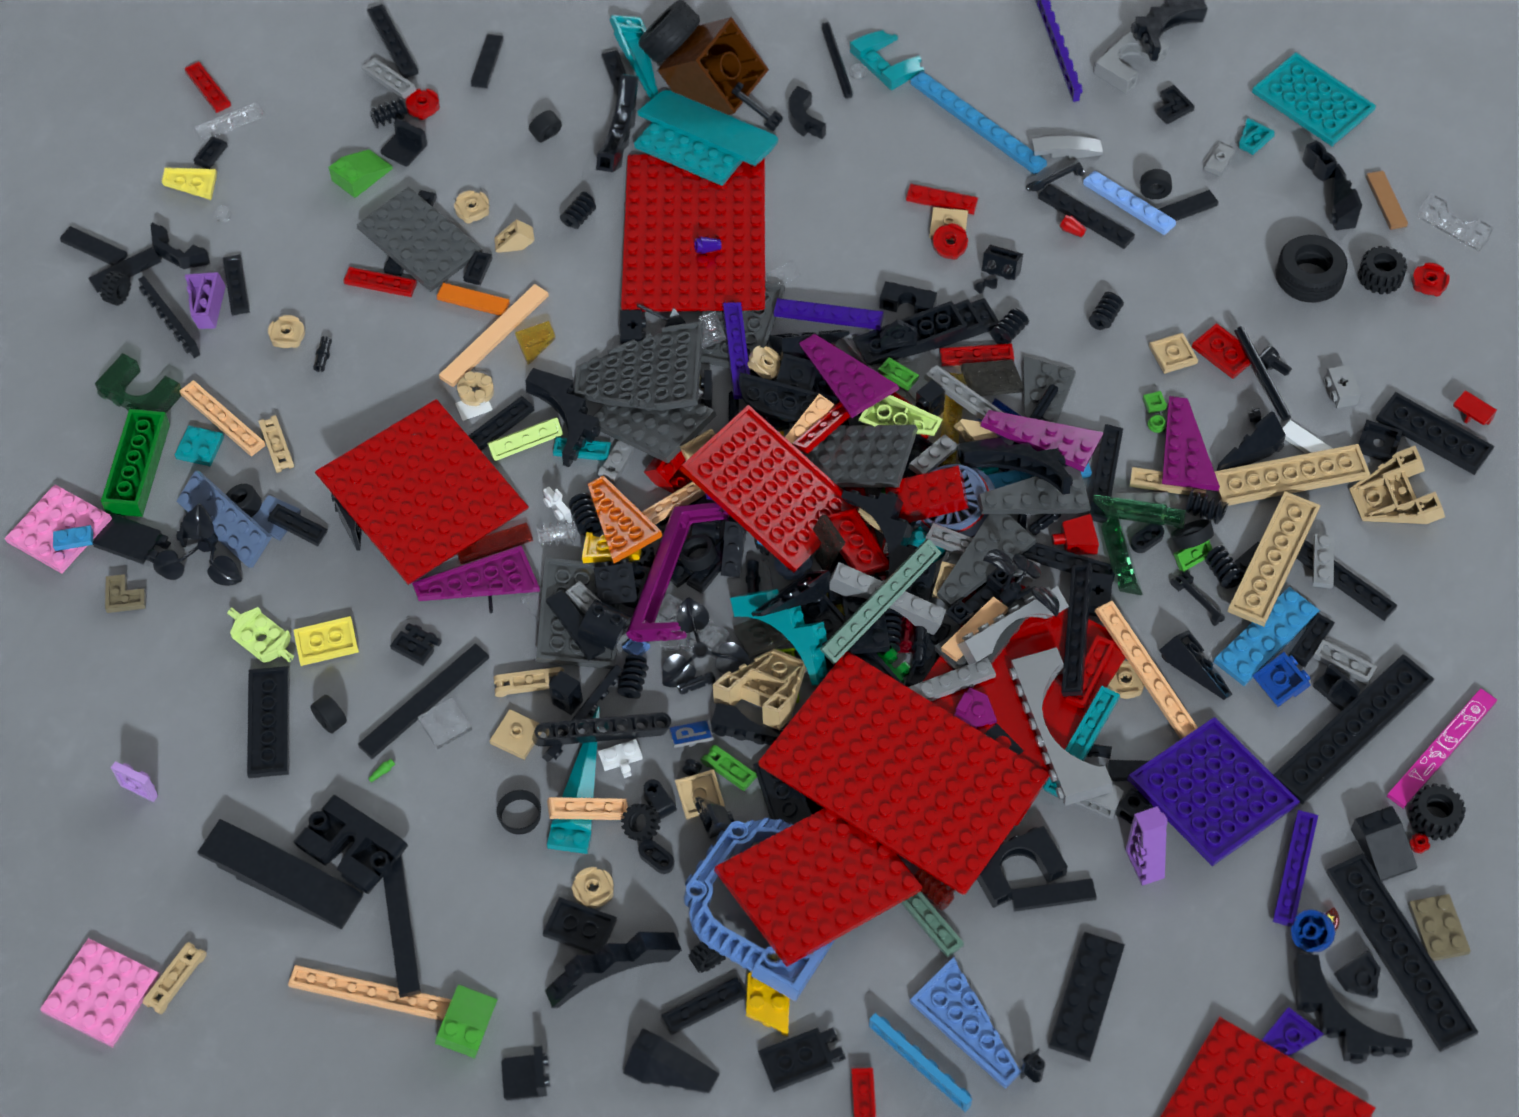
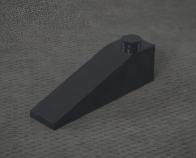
M1340 164L1336 165L1332 180L1331 213L1329 214V221L1333 224L1335 231L1356 228L1362 208L1356 189L1351 188L1352 182L1347 180L1346 173Z
M819 331L816 335L829 343H833L848 336L849 331ZM803 332L802 336L792 333L770 335L769 340L773 350L778 353L781 360L784 354L802 358L806 354L799 343L816 334V332Z
M1273 411L1255 425L1257 429L1250 436L1248 434L1244 436L1238 449L1234 447L1218 463L1217 471L1249 465L1282 450L1285 445L1286 434Z
M807 572L751 613L752 616H765L804 604L821 601L824 599L823 595L829 592L830 572Z
M1189 630L1176 635L1159 650L1166 663H1170L1171 666L1221 699L1225 700L1233 695L1218 673H1214L1213 663L1203 656L1202 652L1204 649Z
M699 796L694 798V805L709 839L718 836L722 830L725 831L734 822L732 813L730 811L727 812L724 806Z
M642 1028L631 1048L623 1074L644 1084L654 1083L664 1087L674 1086L684 1090L703 1093L711 1092L720 1073L669 1041Z

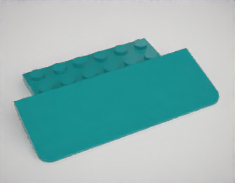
M664 90L638 110V116L652 121V123L634 142V148L723 186L743 161L756 166L777 145L778 137L673 91Z

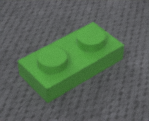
M888 358L878 369L879 374L907 391L919 379L918 374L891 358Z
M1208 540L1198 546L1175 552L1174 557L1179 570L1186 571L1205 560L1206 555L1212 550L1210 541Z

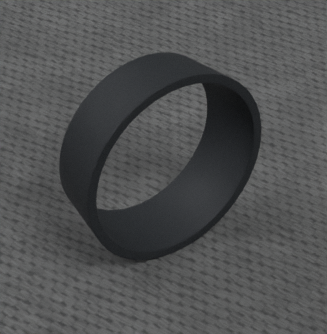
M1200 519L1177 528L1171 534V537L1179 549H1188L1211 539L1214 536V531L1210 519Z
M514 790L505 794L500 799L496 813L498 820L505 830L517 835L526 834L538 825L541 816V804L533 793L526 790ZM516 800L530 801L538 810L536 820L524 828H512L505 825L502 821V813L509 803Z

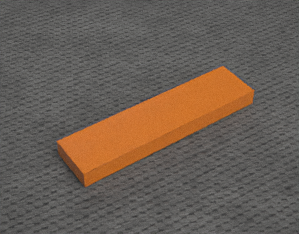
M447 283L442 284L437 294V300L498 316L507 311L510 305L509 299Z

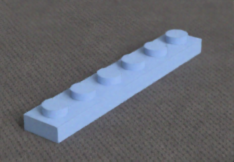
M1095 170L1083 180V185L1163 235L1176 226V220Z

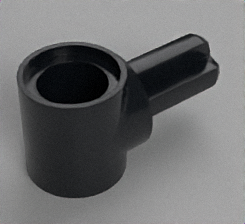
M1267 346L1259 354L1266 370L1275 369L1284 376H1288L1292 368L1279 360L1280 356L1275 348Z

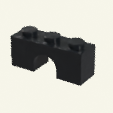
M885 281L880 296L879 309L897 312L901 304L909 303L915 307V315L936 307L938 292Z

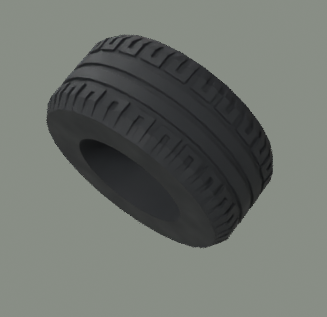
M678 0L666 9L639 39V47L654 62L661 63L674 53L693 33L700 23V18L685 1Z
M1303 235L1296 237L1286 243L1280 252L1275 272L1278 284L1285 293L1299 301L1316 303L1334 297L1342 288L1348 268L1347 257L1338 244L1324 236ZM1314 264L1325 272L1320 274L1308 273L1298 265Z

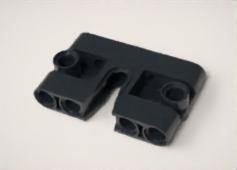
M334 794L321 808V811H316L310 815L309 825L293 841L299 849L324 866L335 859L349 843L354 842L346 851L337 870L342 873V878L366 894L373 890L383 876L388 875L392 871V865L408 847V844L402 838Z

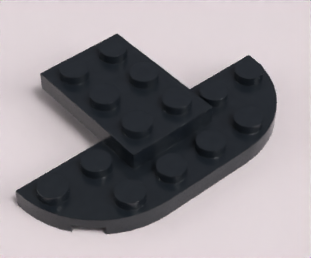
M784 354L776 381L740 372L739 391L741 397L758 414L796 424L819 394L834 403V407L840 402L837 397L812 391L817 369L807 359Z

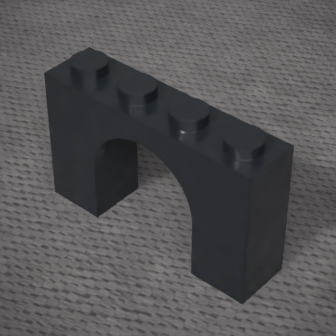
M1044 826L1034 827L1027 831L1026 834L1022 836L1016 835L1010 838L1008 842L1001 844L977 878V881L994 908L1012 899L1013 891L1001 871V865L1006 859L1012 856L1030 858L1037 864L1047 883L1065 876L1068 866Z

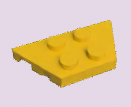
M752 971L749 972L746 1016L755 1021H760L768 1028L772 1027L780 1031L784 1036H788L790 998L752 977Z

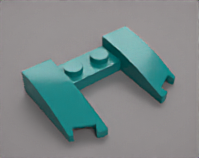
M881 30L851 41L850 52L891 91L911 80L921 71L924 72V67H920L919 64L922 60L920 56L891 66L877 53V51L898 40V35H890Z

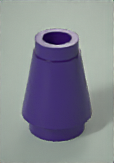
M701 236L695 238V252L704 254L721 250V240Z

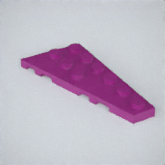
M816 334L799 343L804 353L851 418L899 390V386Z
M1169 396L1162 484L1219 491L1220 486L1188 398Z
M988 410L980 425L1019 444L1030 443L1036 451L1057 448L1064 455L1066 465L1081 472H1084L1104 432Z
M522 546L412 583L418 601L540 592L539 585Z

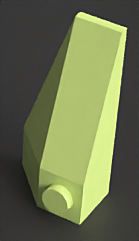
M889 395L863 411L859 421L874 427L877 425H916L918 429L917 434L935 436L943 419Z

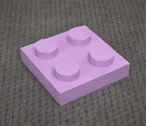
M114 762L111 769L121 787L152 802L156 800L158 794L150 780L151 777L143 771L137 772L126 763Z

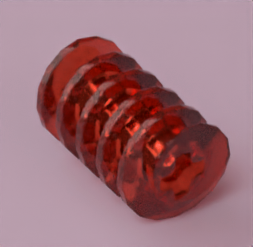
M922 869L916 872L914 876L923 886L921 892L927 894V898L933 900V904L939 905L940 910L947 908L955 898V890L952 888L949 890L948 885L942 884L940 880Z

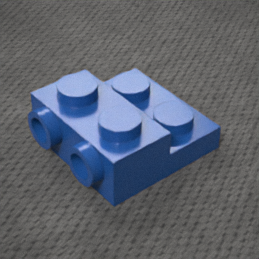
M1285 652L1253 675V678L1277 707L1281 706L1292 696H1298L1311 686L1309 683L1310 676L1304 669L1300 671L1297 668L1298 662L1292 655L1288 657Z

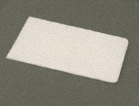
M462 401L455 403L463 421L492 411L489 401H484L479 406H469Z

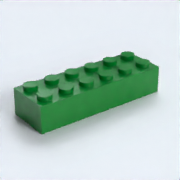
M129 409L101 499L106 513L143 517L170 428L166 412Z

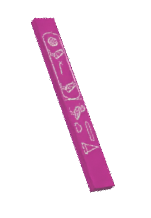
M1480 688L1392 788L1387 797L1404 809L1496 704L1497 699Z

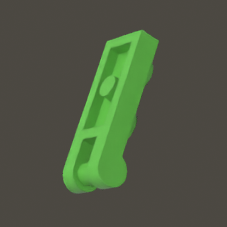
M712 745L709 749L710 752L707 755L704 754L700 759L705 766L714 769V771L742 791H745L757 778L755 772L717 745Z

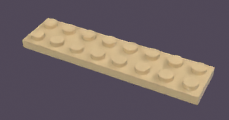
M1359 444L1214 471L1220 486L1217 493L1220 500H1222V507L1229 503V506L1281 496L1284 494V491L1296 493L1369 479L1370 472Z
M1284 491L1227 612L1260 626H1265L1321 505Z

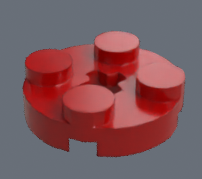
M416 89L415 92L406 97L407 112L419 120L427 119V117L432 116L440 109L438 95L431 89H426V91Z
M957 224L942 225L933 235V249L943 258L958 259L968 247L966 231ZM953 238L954 244H947L946 239L950 240Z
M1424 263V266H1418L1412 276L1415 291L1436 297L1440 296L1447 289L1450 281L1449 274L1444 272L1442 266L1435 263Z

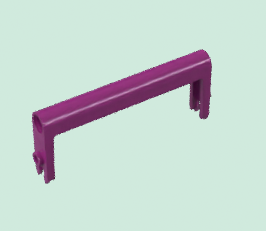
M717 503L677 506L672 509L626 632L629 639L636 642L679 640L687 637L685 631H679L681 627L678 626V622L655 623L690 525L692 523L728 518L729 514L725 510L718 511L721 507Z

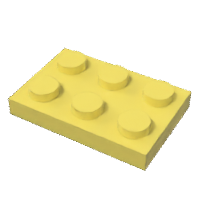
M351 616L293 630L301 666L359 653Z

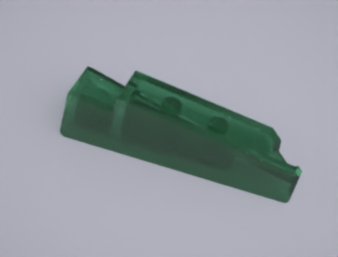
M1093 495V502L1096 503L1108 518L1158 525L1166 524L1179 529L1184 527L1186 510L1167 508V505Z
M1113 509L1111 518L1108 522L1103 523L1101 529L1112 570L1118 576L1119 591L1143 595L1121 519L1117 510Z

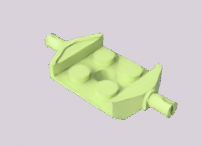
M259 607L242 614L234 608L228 610L227 614L235 619L230 631L232 639L263 663L271 662L281 656L288 662L293 660L294 655L286 650L290 644V632L288 630L284 631L261 613ZM259 636H267L265 640L257 641Z

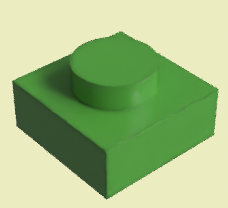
M1161 391L1143 395V402L1148 413L1166 410L1167 404Z

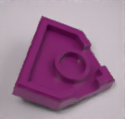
M969 687L967 693H964L956 707L954 716L976 729L980 726L997 723L988 696Z

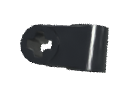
M651 779L644 784V798L648 805L655 808V812L659 813L658 819H663L677 811L675 803L659 781Z

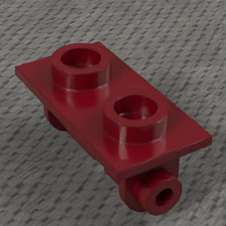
M903 616L901 618V637L899 638L901 640L899 645L900 651L897 653H913L912 643L914 642V630L916 627Z

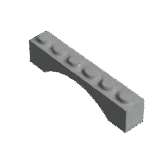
M839 562L830 578L829 590L843 596L868 599L884 582ZM906 591L889 607L907 618L915 627H925L927 633L932 635L941 626L947 610Z
M1049 586L1046 587L1059 600V612L1069 607L1058 586L1052 589ZM1031 596L1024 600L1025 604L1020 607L1018 604L1010 608L1008 615L1004 616V614L995 617L993 624L989 625L986 623L977 628L979 632L976 634L971 632L963 636V641L957 645L968 664L971 665L993 653L999 636L1015 620L1026 617L1047 619L1054 616V614L1034 596Z

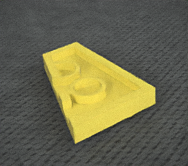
M165 168L162 183L163 186L212 200L217 171L216 169Z

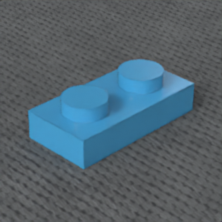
M91 525L53 531V548L55 551L93 545V528Z

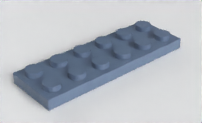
M195 471L177 499V502L187 512L200 503L212 520L214 526L213 533L217 536L218 540L247 567H254L272 536L239 508L200 471Z

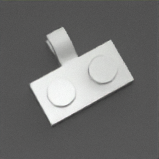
M550 486L544 489V504L548 508H552L555 517L559 521L562 520L565 525L571 523V511L562 502L563 495L558 489L554 492Z
M636 739L598 751L604 771L620 767L624 778L632 776L629 763L643 759Z

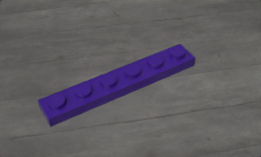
M777 298L774 317L881 330L884 311Z
M741 302L723 303L733 398L743 399L739 391L740 372L750 375V369L748 367L749 361Z
M1301 810L1297 812L1272 922L1289 927L1294 925L1318 820V815Z

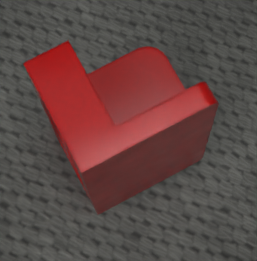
M1466 390L1453 404V407L1467 415L1464 421L1466 424L1471 419H1474L1482 425H1489L1497 409Z

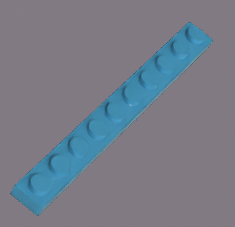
M921 71L911 79L910 84L1034 175L1047 166V161L1039 155L1035 156L1034 151L925 72Z

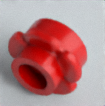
M1414 834L1409 841L1411 849L1416 853H1423L1430 848L1429 838L1426 835Z

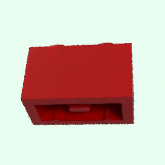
M682 451L669 463L654 457L643 471L655 485L670 493L676 492L691 481L680 470V467L686 462Z

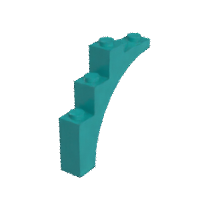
M778 589L745 593L730 598L734 617L759 619L773 626L793 644L808 670L811 684L819 685L829 673L824 654L820 650L822 643L827 641L823 622L805 624L801 606L765 616H752L751 613L779 593Z

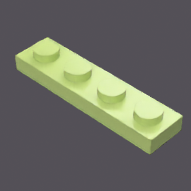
M554 417L491 441L487 445L493 461H497L562 436L563 432L558 418Z

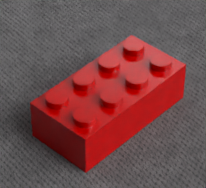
M959 465L903 478L899 487H885L886 494L893 492L899 495L898 498L903 502L898 518L905 519L908 523L969 509L964 479Z

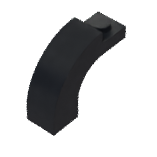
M797 86L789 98L790 124L797 133L804 137L807 133L823 139L826 136V123L806 113V110L812 105V92Z

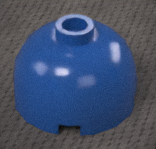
M1312 909L1304 910L1296 916V921L1291 926V936L1297 947L1307 952L1316 953L1323 952L1331 946L1336 934L1335 925L1331 918L1323 912Z

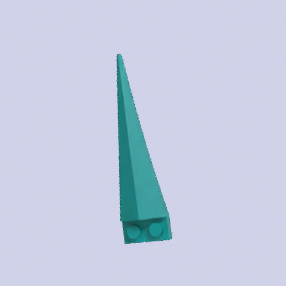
M611 15L609 21L615 31L614 36L634 72L639 76V81L651 100L659 93L651 58L639 47L638 43L641 36L645 33L646 27L641 17Z
M599 706L597 707L593 718H600ZM598 742L582 744L563 792V798H594ZM553 819L547 841V849L588 854L593 820Z

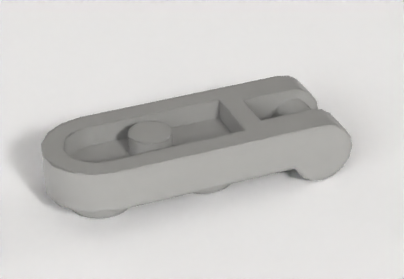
M618 440L604 465L599 469L598 477L604 475L611 482L616 483L631 459L635 448Z

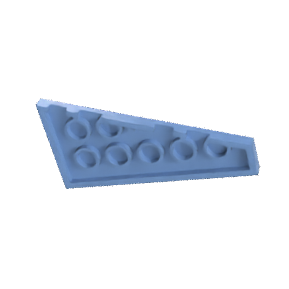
M953 957L910 999V1003L1006 1089L1020 1075V1070L1008 1049L1002 1043L1000 1035L994 1029L990 1018L976 994L971 990L966 977L960 971Z

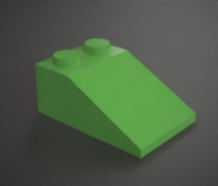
M369 149L341 157L328 167L331 180L354 198L358 197L393 169L389 163Z
M458 985L441 1024L435 1044L476 1058L498 999Z

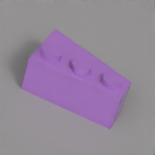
M218 272L185 274L192 319L199 329L216 328L226 287Z

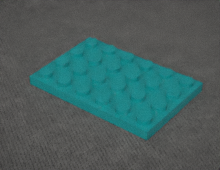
M1294 53L1252 89L1253 94L1330 146H1334L1375 111L1376 108L1375 104L1298 53Z

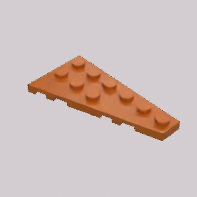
M604 475L588 483V488L614 564L663 537L661 530Z

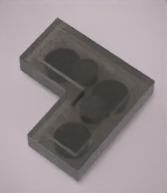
M821 515L813 531L822 543L813 557L822 570H829L846 542L828 516Z

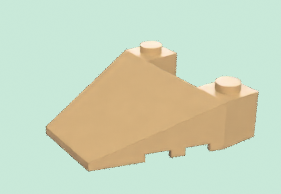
M1416 446L1397 452L1387 463H1382L1378 466V469L1370 475L1369 479L1360 480L1349 488L1362 521L1429 524L1445 518L1443 507L1436 491L1416 498L1408 480V477L1425 471Z
M773 649L755 658L753 663L747 666L743 664L739 666V670L733 673L729 671L722 675L713 684L714 703L735 706L741 699L762 707L763 724L780 731L791 720L806 666L803 660Z

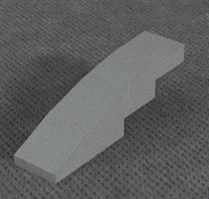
M1075 136L1032 138L1035 156L1051 154L1052 158L1068 156L1069 160L1103 155L1100 139Z

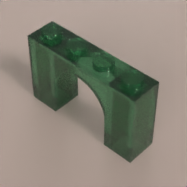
M123 353L95 382L97 393L101 398L111 400L116 406L126 408L128 412L129 409L167 413L181 397L180 390L182 388L180 383L167 376H164L153 390L144 395L135 396L126 393L127 386L141 370L137 360Z

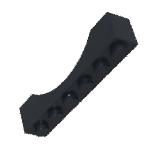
M721 703L716 704L711 721V732L718 736H730L741 741L749 740L760 745H772L783 731L761 726L743 715L736 706Z

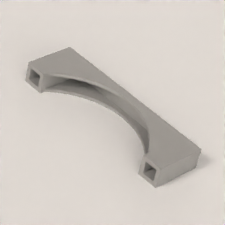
M1056 647L1011 660L1009 674L1011 679L1016 681L1017 685H1015L1018 697L1022 696V707L1025 714H1029L1030 728L1035 730L1037 734L1035 739L1038 747H1042L1044 752L1042 753L1045 765L1048 764L1050 767L1049 775L1051 781L1056 782L1057 796L1059 800H1063L1066 806L1111 793L1113 783L1106 766H1095L1069 754L1054 740L1045 724L1042 711L1045 695L1055 678L1063 674L1064 663Z

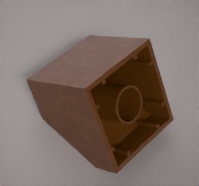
M732 17L698 25L686 41L657 69L673 92L727 115L734 114L743 103V101L731 93L738 82L743 84L741 92L748 97L769 70Z

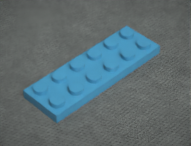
M1288 587L1278 597L1265 626L1263 627L1252 622L1214 658V663L1241 685L1245 686L1255 673L1266 666L1315 618L1320 610L1292 588Z

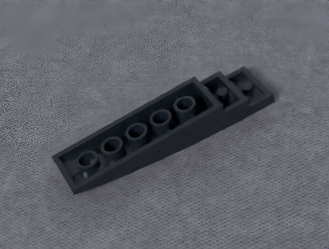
M985 298L971 303L968 299L957 304L949 301L900 320L916 328L917 344L881 350L879 334L890 324L881 327V330L875 329L853 337V341L869 366L883 363L888 358L896 360L975 337L991 331L999 323V320Z
M222 819L218 820L197 851L199 856L215 863L218 868L235 875L237 880L341 930L364 896L363 893L322 870Z

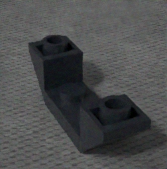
M153 222L150 224L152 244L158 256L182 269L210 264L206 249L194 244L185 253L180 249H175L168 244L170 240L166 228L161 225L158 226Z
M996 568L987 576V584L965 603L958 600L946 611V614L958 625H965L993 596L999 601L1001 600L999 594L1004 590L1003 587L1007 582L1009 574ZM1014 575L1012 576L1010 583H1012L1015 579Z

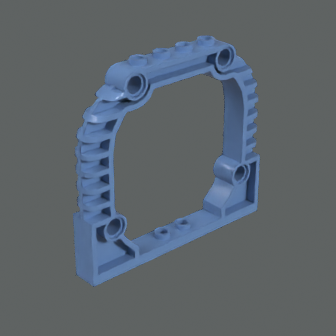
M770 818L757 821L753 819L746 823L734 821L725 831L722 830L719 833L715 846L711 845L709 847L705 860L701 859L695 869L696 873L694 875L690 874L685 882L684 903L689 907L688 913L692 929L699 937V940L704 942L710 949H714L720 955L728 957L732 962H736L741 967L752 971V977L796 1002L834 941L814 951L812 955L809 954L786 967L771 946L763 949L729 930L713 918L709 910L713 895L712 884L718 877L714 871L715 866L730 859L733 855L749 849L753 843L762 842L794 824L784 822L781 819L774 820Z

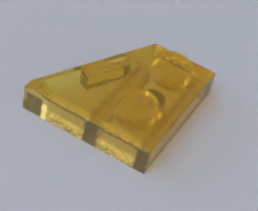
M549 321L515 332L516 339L527 364H530L555 340V334Z

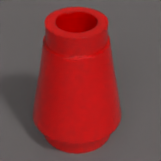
M1066 215L1060 224L1062 231L1081 238L1087 231V228L1072 215Z

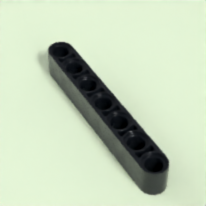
M659 712L540 723L534 730L532 740L535 745L544 747L662 736L669 729L671 718L668 714ZM656 722H663L665 727L658 726ZM637 723L644 724L646 728H639L637 726ZM617 725L625 726L626 730H619ZM597 727H604L607 732H600ZM583 728L587 734H581L577 729ZM558 730L565 731L567 735H559ZM538 732H544L547 737L541 738Z

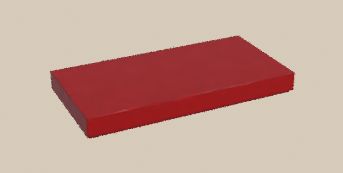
M856 508L822 517L821 522L849 567L867 575L889 570V560Z

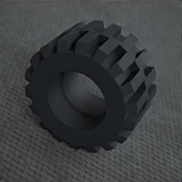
M1383 246L1371 248V251L1368 250L1363 255L1358 271L1360 283L1365 285L1367 290H1372L1373 293L1390 294L1391 291H1397L1401 287L1407 271L1406 258L1402 257L1403 254L1401 252L1398 253L1396 249H1390L1388 246L1386 248Z
M1435 783L1431 787L1429 785L1424 786L1423 789L1417 792L1408 813L1410 814L1408 817L1409 821H1412L1411 826L1417 828V833H1423L1428 838L1432 837V840L1435 841L1438 838L1446 840L1447 836L1449 838L1452 837L1459 829L1465 817L1466 807H1463L1465 804L1464 800L1459 799L1461 795L1459 793L1455 794L1453 788L1450 787L1448 789L1444 784L1438 786ZM1427 807H1438L1445 812L1447 817H1436L1429 812Z

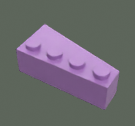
M1158 806L1134 814L1125 849L1142 886L1165 878L1166 829L1168 822L1165 814L1160 812Z

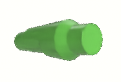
M390 758L388 761L383 762L368 780L373 782L383 774L388 773L395 765L394 761Z

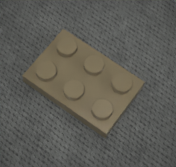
M1450 894L1409 901L1408 907L1421 943L1433 961L1468 955L1471 952Z

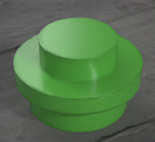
M1154 415L1148 420V428L1152 432L1160 433L1166 429V421L1161 415Z

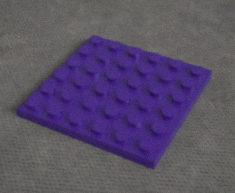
M1215 717L1129 774L1127 778L1154 807H1159L1160 812L1165 814L1167 821L1212 867L1297 807L1300 802Z

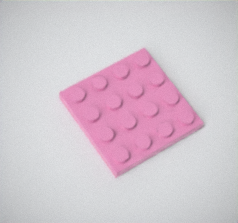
M54 484L4 539L10 545L63 574L87 546L55 551L53 548V531L91 525L94 539L112 518L110 514Z
M88 938L40 1010L42 1013L113 1048L142 1004L145 996L160 977V974Z

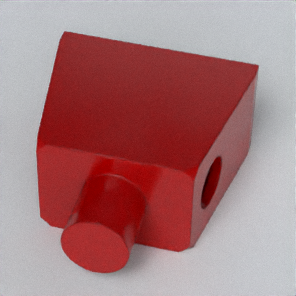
M1091 514L1064 521L1061 525V533L1052 534L1051 536L1053 546L1063 544L1065 551L1078 555H1096L1098 552L1099 542Z

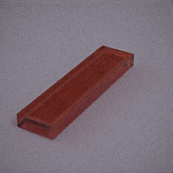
M526 522L487 535L459 552L457 556L462 565L531 542L533 537Z

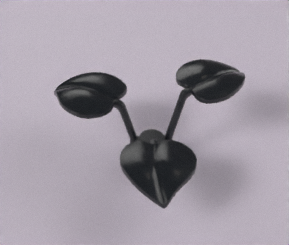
M200 503L183 518L185 531L191 536H198V539H200L198 545L179 559L175 551L164 550L155 557L153 562L154 570L159 575L169 580H176L183 575L185 570L181 561L198 549L202 552L211 551L209 560L211 566L207 570L211 580L225 586L234 585L243 580L236 564L231 558L221 555L217 556L213 561L214 552L216 551L214 546L218 543V538L213 533L214 526L209 514Z
M998 549L990 550L985 555L983 561L989 562L1009 574L1007 582L1003 587L1004 590L999 594L1000 599L1004 603L1011 605L1016 599L1020 600L1021 597L1031 592L1055 617L1058 616L1059 600L1046 588L1040 587L1038 589L1034 586L1021 593L1022 587L1019 583L1026 574L1034 579H1038L1041 576V570L1037 564L1021 554H1015L1012 561L1006 553ZM1014 562L1024 572L1016 582L1010 583L1013 574L1016 572V567L1012 564Z
M690 597L683 601L677 614L678 626L681 627V631L686 633L694 631L697 643L693 646V655L688 660L680 654L671 655L666 659L663 665L662 684L664 686L677 687L679 683L684 681L687 683V680L694 678L696 669L690 663L696 657L704 658L707 654L718 657L716 667L722 674L729 671L733 673L739 670V666L751 664L744 649L732 642L723 643L720 646L719 653L709 651L708 646L700 642L697 630H702L708 625L709 613L707 609Z

